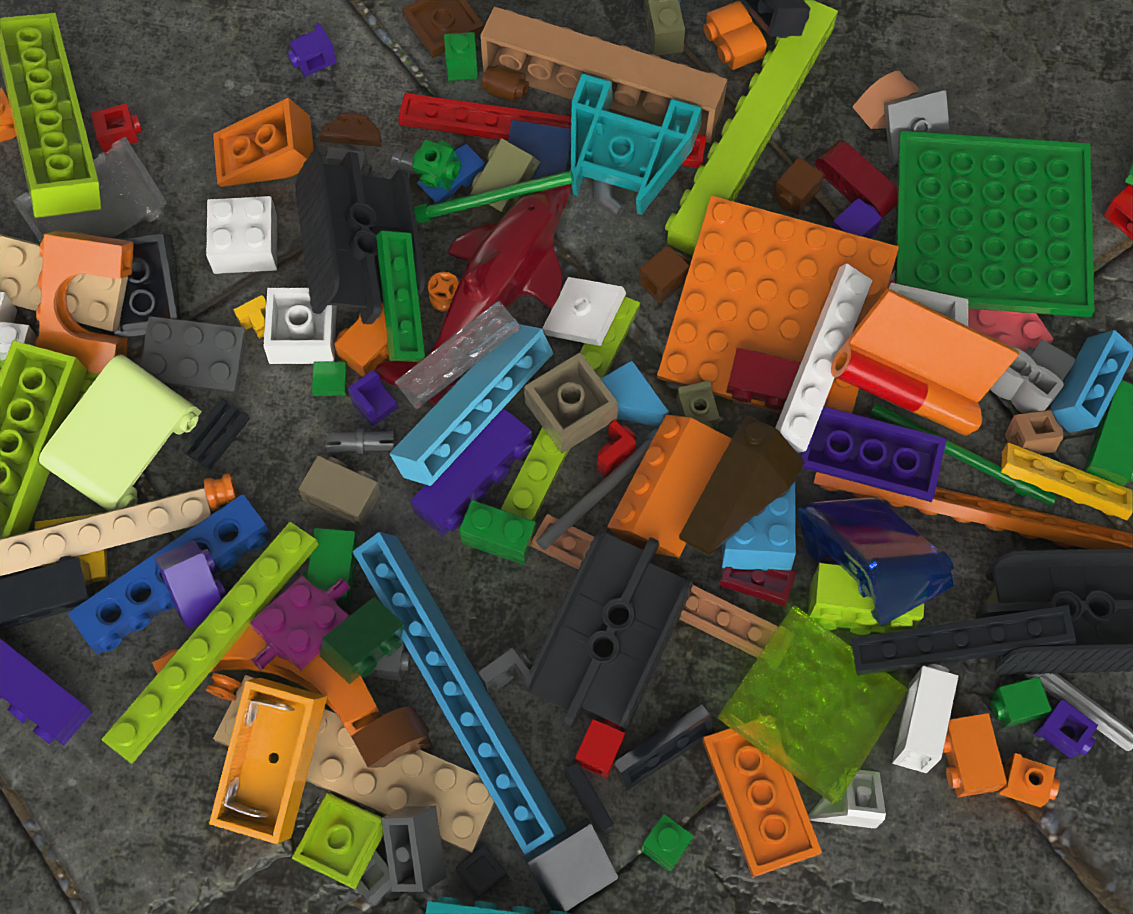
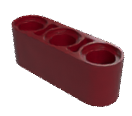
M838 141L816 159V168L824 173V178L851 203L859 198L865 204L873 206L882 218L897 206V187L845 141Z

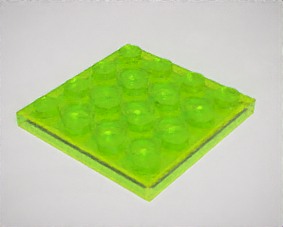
M794 605L773 633L717 718L835 805L843 797L909 689L886 672L857 676L852 647Z

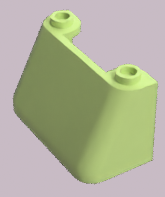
M120 354L111 359L45 445L40 454L39 463L107 511L135 505L138 499L136 498L137 490L133 487L134 483L173 432L180 435L193 430L202 411L132 360Z

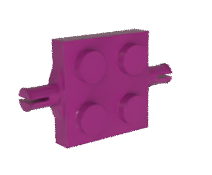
M301 576L250 622L252 629L265 640L267 645L251 659L252 662L260 670H263L268 663L278 656L288 660L301 671L320 653L322 638L349 617L336 604V601L350 590L349 585L340 578L325 592L317 589Z

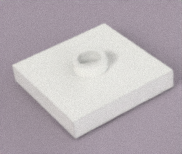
M568 277L542 330L547 336L601 346L626 295V291L622 286Z

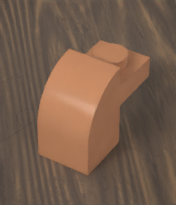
M894 71L871 85L853 105V108L870 129L886 128L884 102L918 94L920 90L916 84L907 80L900 71Z

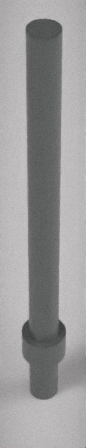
M654 428L645 437V442L544 532L536 540L537 544L543 550L550 547L640 465L659 428Z

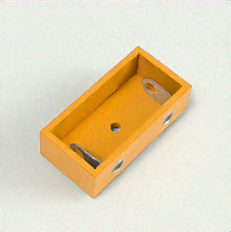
M264 678L245 681L209 822L210 825L274 844H279L292 837L327 696ZM273 752L277 753L279 756V760L277 762H273L271 760V754Z

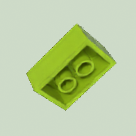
M819 563L810 583L807 623L815 624V627L821 630H835L836 627L849 628L850 632L859 635H867L871 631L888 633L914 629L924 616L926 576Z

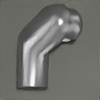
M594 179L595 202L615 217L620 216L626 205L613 196V185Z

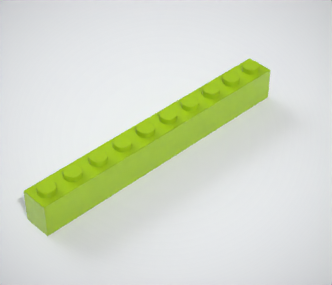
M804 0L811 9L802 36L776 38V47L774 51L769 50L766 53L762 62L763 69L761 73H755L750 81L748 95L740 97L735 108V117L733 120L727 119L721 132L722 139L719 143L715 141L711 146L707 157L709 161L706 166L700 165L693 180L695 184L692 190L686 189L679 203V206H681L677 214L672 213L665 226V230L668 231V245L693 256L711 195L735 201L834 30L838 10L814 0Z

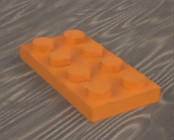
M770 715L703 737L704 747L752 878L822 853Z

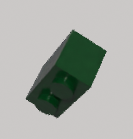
M373 597L322 638L320 657L351 684L359 676L364 678L369 675L376 667L377 661L384 655L391 656L399 649L403 642L401 637L404 623L379 600Z

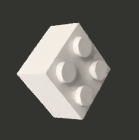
M271 196L207 200L206 256L214 274L277 270V213Z
M267 288L264 349L269 364L334 362L337 306L328 305L321 314H315L310 305L309 288Z

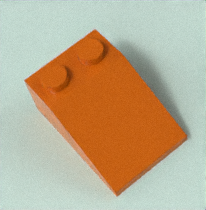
M286 98L214 133L217 184L220 187L284 179L297 175L304 162L314 151L310 115L291 99Z

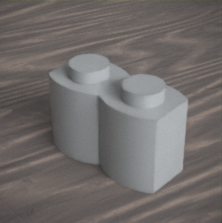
M1010 346L1018 350L1019 356L990 390L1001 398L1011 400L1015 408L1022 414L1046 411L1063 388V382L1052 371L1037 366L1034 360L1024 351Z

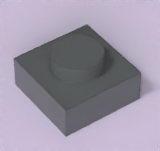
M378 851L374 852L357 885L365 899L373 905L391 889L388 862Z

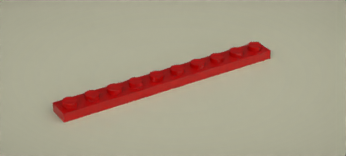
M404 93L398 117L399 125L498 140L502 138L506 141L509 140L512 120L571 129V116ZM697 135L691 153L680 166L699 168L703 164L707 136Z

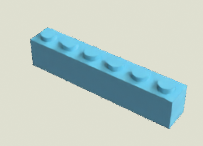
M513 323L389 453L403 478L431 486L554 354L542 328Z

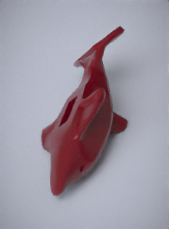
M571 184L526 194L514 203L498 223L476 227L467 231L453 242L448 249V254L469 261L457 286L437 342L430 352L425 353V358L420 362L384 360L375 369L380 379L388 384L421 395L435 406L460 380L457 367L460 353L485 327L496 320L519 297L525 295L535 297L552 310L563 286L562 270L554 250V236L569 198Z

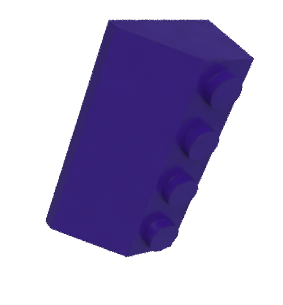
M823 406L807 450L801 452L800 457L805 462L804 469L932 502L947 438Z

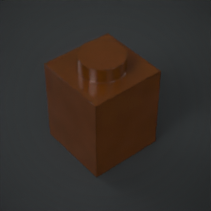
M799 157L777 181L773 199L783 209L791 210L799 215L820 191L824 173Z
M667 245L640 267L638 283L661 304L685 284L690 267L683 254L674 252Z

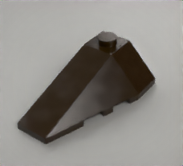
M749 415L746 416L730 441L679 535L680 540L710 555L739 532L740 527L755 515L759 516L764 512L766 506L776 498H781L789 492L805 462L778 429Z

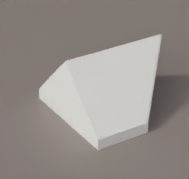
M844 768L840 778L808 814L810 821L876 829L885 820L886 815L880 773Z

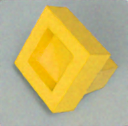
M261 295L233 309L240 326L246 330L252 327L259 339L264 337L266 300Z

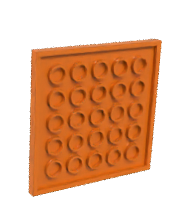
M711 195L657 373V379L681 386L710 381L713 395L741 402L733 399L732 394L726 393L737 347L801 363L839 267L844 264H849L873 280L853 329L854 332L878 301L881 294L888 288L899 246ZM834 378L824 407L852 414L859 388ZM754 399L751 402H741L779 414L782 412V410L770 409L764 405L765 402Z

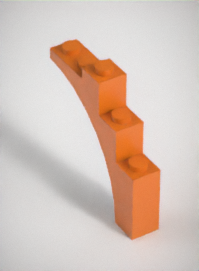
M251 625L211 671L252 670L271 673L296 682L311 692L327 696L326 704L337 714L350 736L381 717L362 677L359 676L349 684L320 657V653L301 671L288 660L278 656L268 663L263 670H260L251 659L267 645L265 640L252 629ZM179 649L169 650L160 659L152 662L157 674Z

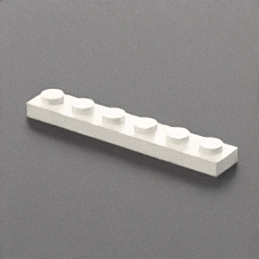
M849 264L839 267L775 427L798 453L807 450L835 378L831 374L832 362L837 352L851 336L873 281Z

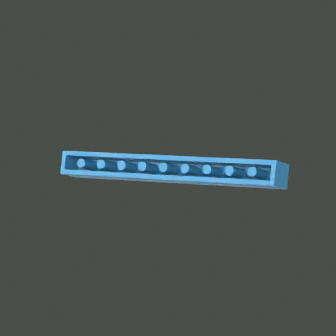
M378 532L352 552L381 603L404 623L401 637L524 855H527L566 831L567 828L397 536Z

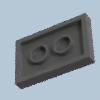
M149 316L140 367L165 385L238 393L247 330L244 327Z

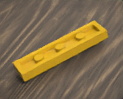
M1009 442L1002 451L1001 473L1013 479L1025 481L1040 487L1044 491L1059 494L1071 499L1075 503L1085 504L1107 515L1116 516L1124 520H1128L1133 513V490Z

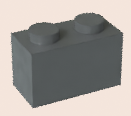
M405 806L381 818L392 892H424L446 878L436 806Z

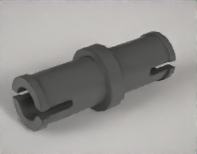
M357 428V432H327L326 442H341L327 443V453L357 451V455H364V451H392L394 449V441L380 440H394V430L364 431V428Z

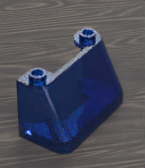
M868 497L810 502L798 509V517L808 554L816 562L830 555L857 582L859 594L863 598L868 596L873 600L875 609L871 611L872 617L881 626L954 586L951 572L954 566L948 554L937 550L897 515L886 500Z

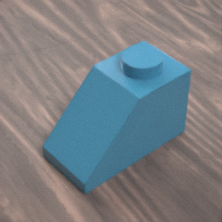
M633 361L601 378L618 402L617 419L660 427L665 415H668L669 411Z

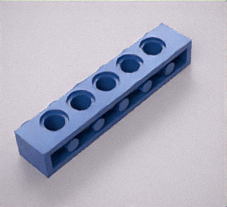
M242 494L67 614L88 645L98 655L102 652H109L115 649L121 643V639L129 633L140 631L148 626L151 618L158 613L169 611L175 607L155 561L156 557L194 541L201 550L207 549L215 564V568L210 570L213 576L219 571H226L232 568L238 562V558L248 551L253 552L261 548L271 534L264 521L244 494ZM238 532V536L233 541H223L228 533ZM151 591V595L146 601L137 602L140 593ZM121 611V616L117 621L108 623V617L111 613Z

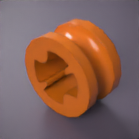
M213 673L211 676L213 684L208 685L206 691L221 699L231 702L232 700L235 701L237 698L235 691L240 689L242 684L228 676Z

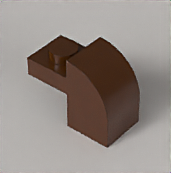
M412 705L384 714L351 736L368 768L385 767L405 752H415L419 749L423 751L432 745L428 737L429 729L424 720L417 716Z

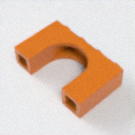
M60 230L44 234L39 247L40 256L43 257L42 271L38 277L41 303L36 311L37 321L40 322L39 335L35 341L36 347L76 357L88 369L87 372L100 374L115 356L120 354L127 355L128 338L94 333L82 328L72 318L68 310L66 296L71 281L78 274H90L116 279L131 275L133 241Z

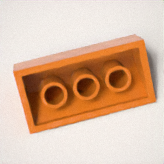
M665 415L607 528L618 539L644 550L649 538L652 537L659 541L655 554L679 558L686 545V542L679 539V535L732 438L691 417Z

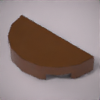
M358 113L340 114L339 118L331 121L329 124H325L319 135L321 142L381 147L379 129L374 123L369 121L366 115Z

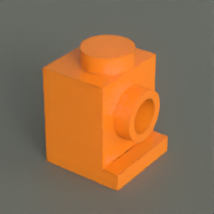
M1014 753L1006 760L1004 773L1007 785L999 790V794L1041 808L1048 803L1049 799L1054 800L1056 798L1060 779L1054 777L1056 768L1023 758L1022 755ZM1029 775L1039 778L1038 785H1033L1030 782Z

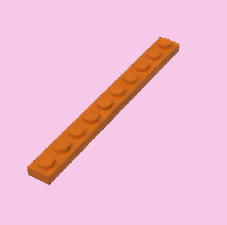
M814 473L813 483L828 491L843 490L851 492L854 496L861 499L876 498L885 500L887 504L894 507L910 506L918 508L919 511L927 515H937L939 513L951 516L954 520L961 523H970L972 521L985 524L987 528L994 531L1010 530L1018 532L1027 539L1034 540L1039 537L1051 540L1054 544L1065 548L1072 546L1085 548L1086 550L1133 548L1132 533L936 487L933 501L929 502L827 474Z

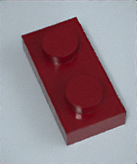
M725 567L720 582L721 587L786 607L796 577V571L777 569L762 571Z

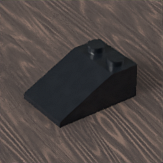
M162 233L121 239L133 241L134 245L132 274L128 275L118 331H114L115 336L127 338L146 335L149 316L180 320L177 264L172 235Z

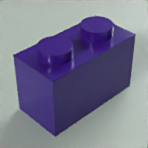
M194 541L155 558L178 616L187 629L202 623L227 595L220 579L214 580L210 570L215 568V564L207 549L201 550Z

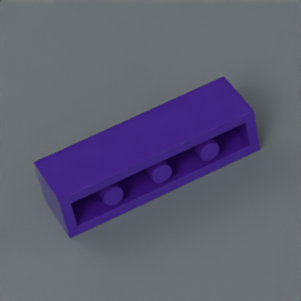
M503 408L431 486L425 485L411 499L413 512L442 537L449 530L455 531L462 524L465 518L464 514L467 512L471 501L474 500L482 503L488 494L487 490L494 482L497 484L502 482L508 475L511 464L516 459L522 460L532 448L531 430Z
M0 639V699L3 697L11 704L7 711L22 723L27 718L37 725L33 732L48 744L55 739L64 746L93 712Z

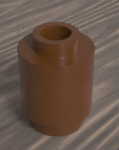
M500 65L495 67L488 66L482 79V89L487 90L489 95L513 103L524 99L529 88V82L526 81L524 73Z

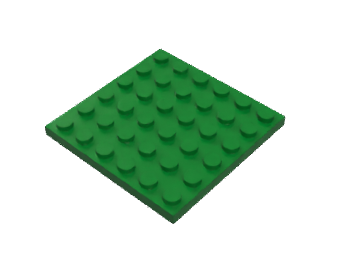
M900 131L898 140L896 246H899L895 259V284L968 299V309L1092 317L1095 310L1090 143Z

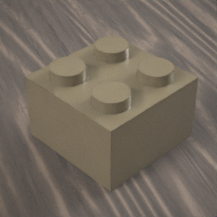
M581 352L524 386L526 405L561 453H564L609 425L613 420H617L618 402Z

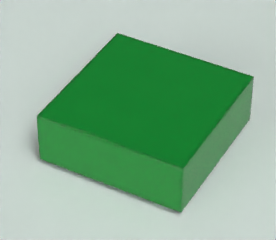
M314 362L313 396H346L347 363Z

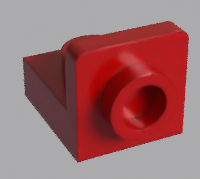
M616 420L609 423L608 435L615 443L612 441L608 442L598 452L597 470L604 478L636 450V437L629 427L626 425L621 426Z

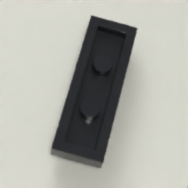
M701 704L694 710L683 713L677 721L665 729L654 732L647 741L635 749L625 751L613 764L619 780L626 790H629L700 743L703 737L715 733L710 713Z

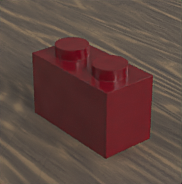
M737 347L726 393L732 394L733 399L741 402H751L754 399L765 402L764 405L770 409L783 410L801 363Z

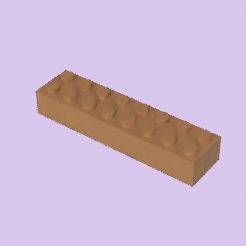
M493 8L480 35L483 72H485L488 66L495 67L500 65L524 73L530 87L571 100L573 99L581 74L612 82L613 100L609 112L662 127L671 99L702 107L701 126L698 135L707 136L706 142L711 144L722 116L728 79L722 78L715 73H706L693 69L686 64H677L661 59L654 54L648 55L632 50L625 45H616L603 41L596 36H587L567 27L555 26L538 18L526 17L509 9Z

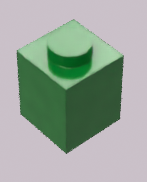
M475 33L444 34L448 81L478 79Z
M1040 677L999 687L991 695V712L996 720H1000L1002 729L1043 719L1052 711Z
M663 814L643 842L641 851L671 872L691 844L694 836Z

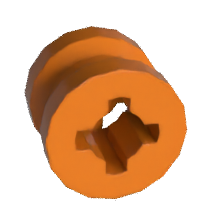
M439 272L428 281L429 300L436 310L448 312L459 284L454 274Z
M231 472L223 474L220 479L215 480L210 477L203 481L211 511L219 510L222 505L229 504L238 497Z

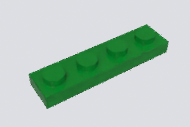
M381 231L376 235L389 360L420 362L425 358L412 236L411 233Z

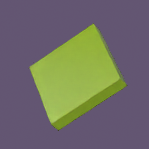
M326 793L292 859L350 888L356 889L384 835L382 817L330 793Z

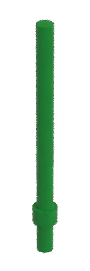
M570 170L433 205L428 203L415 205V221L418 224L432 221L433 217L574 183V176Z
M877 403L870 414L885 423L942 437ZM947 439L944 453L1013 487V492L1023 497L1029 495L1050 507L1053 506L1058 495L1001 473V466Z

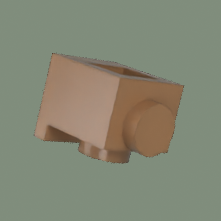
M1051 410L1017 414L1013 416L1005 437L1009 443L1037 454L1054 453L1063 439V429L1057 423Z

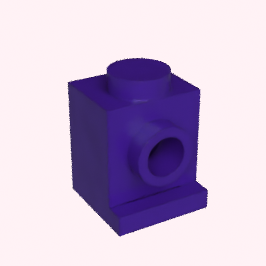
M320 23L314 25L315 31L300 35L297 39L289 42L291 50L286 52L294 69L298 67L304 77L337 63L333 44Z
M1061 699L1051 708L1052 711L1046 715L1034 735L1038 738L1042 737L1071 759L1079 753L1085 756L1096 741L1092 734L1098 727V724ZM1061 729L1068 730L1071 738L1061 732Z

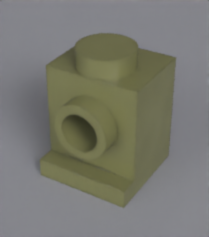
M705 381L679 387L676 402L680 416L691 417L714 430L718 429L720 416L711 390V382ZM705 407V410L703 411L696 410L698 408Z

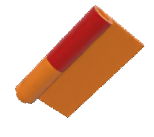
M887 288L837 352L832 362L831 374L839 380L967 436L977 431L982 423V413L978 402L1019 356V352L1000 341Z

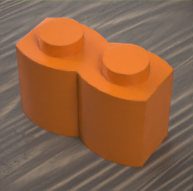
M740 1L707 13L704 32L707 39L713 41L717 46L718 56L722 63H727L730 69L735 70L765 57L766 41L759 28L753 23L749 12Z

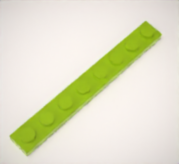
M626 296L601 346L584 343L580 351L600 379L608 374L640 309V302ZM543 427L501 508L505 512L531 521H535L570 450L568 449L561 453Z
M289 522L101 740L132 764L248 629L250 622L265 609L319 545L317 540L292 522Z

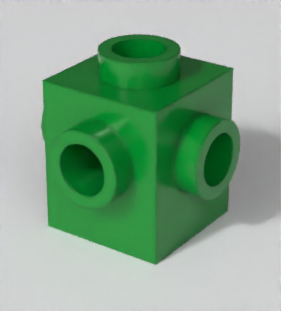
M425 139L422 147L417 149L414 154L412 168L422 184L430 188L438 187L450 191L460 172L462 163L456 155L454 147L442 140H437L435 143Z

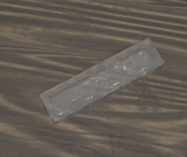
M498 301L396 380L395 383L417 410L521 328L501 302Z

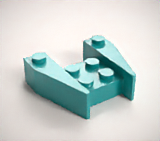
M581 74L572 99L571 171L574 176V183L571 184L573 195L578 196L585 177L638 192L636 197L637 214L642 215L691 153L701 126L702 107L671 99L662 127L608 112L613 100L612 82Z

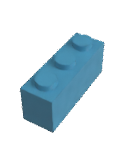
M1116 330L1104 332L1086 339L1076 358L1077 360L1063 382V388L1055 397L1049 409L1052 411L1056 421L1069 433L1098 426L1133 358V346Z

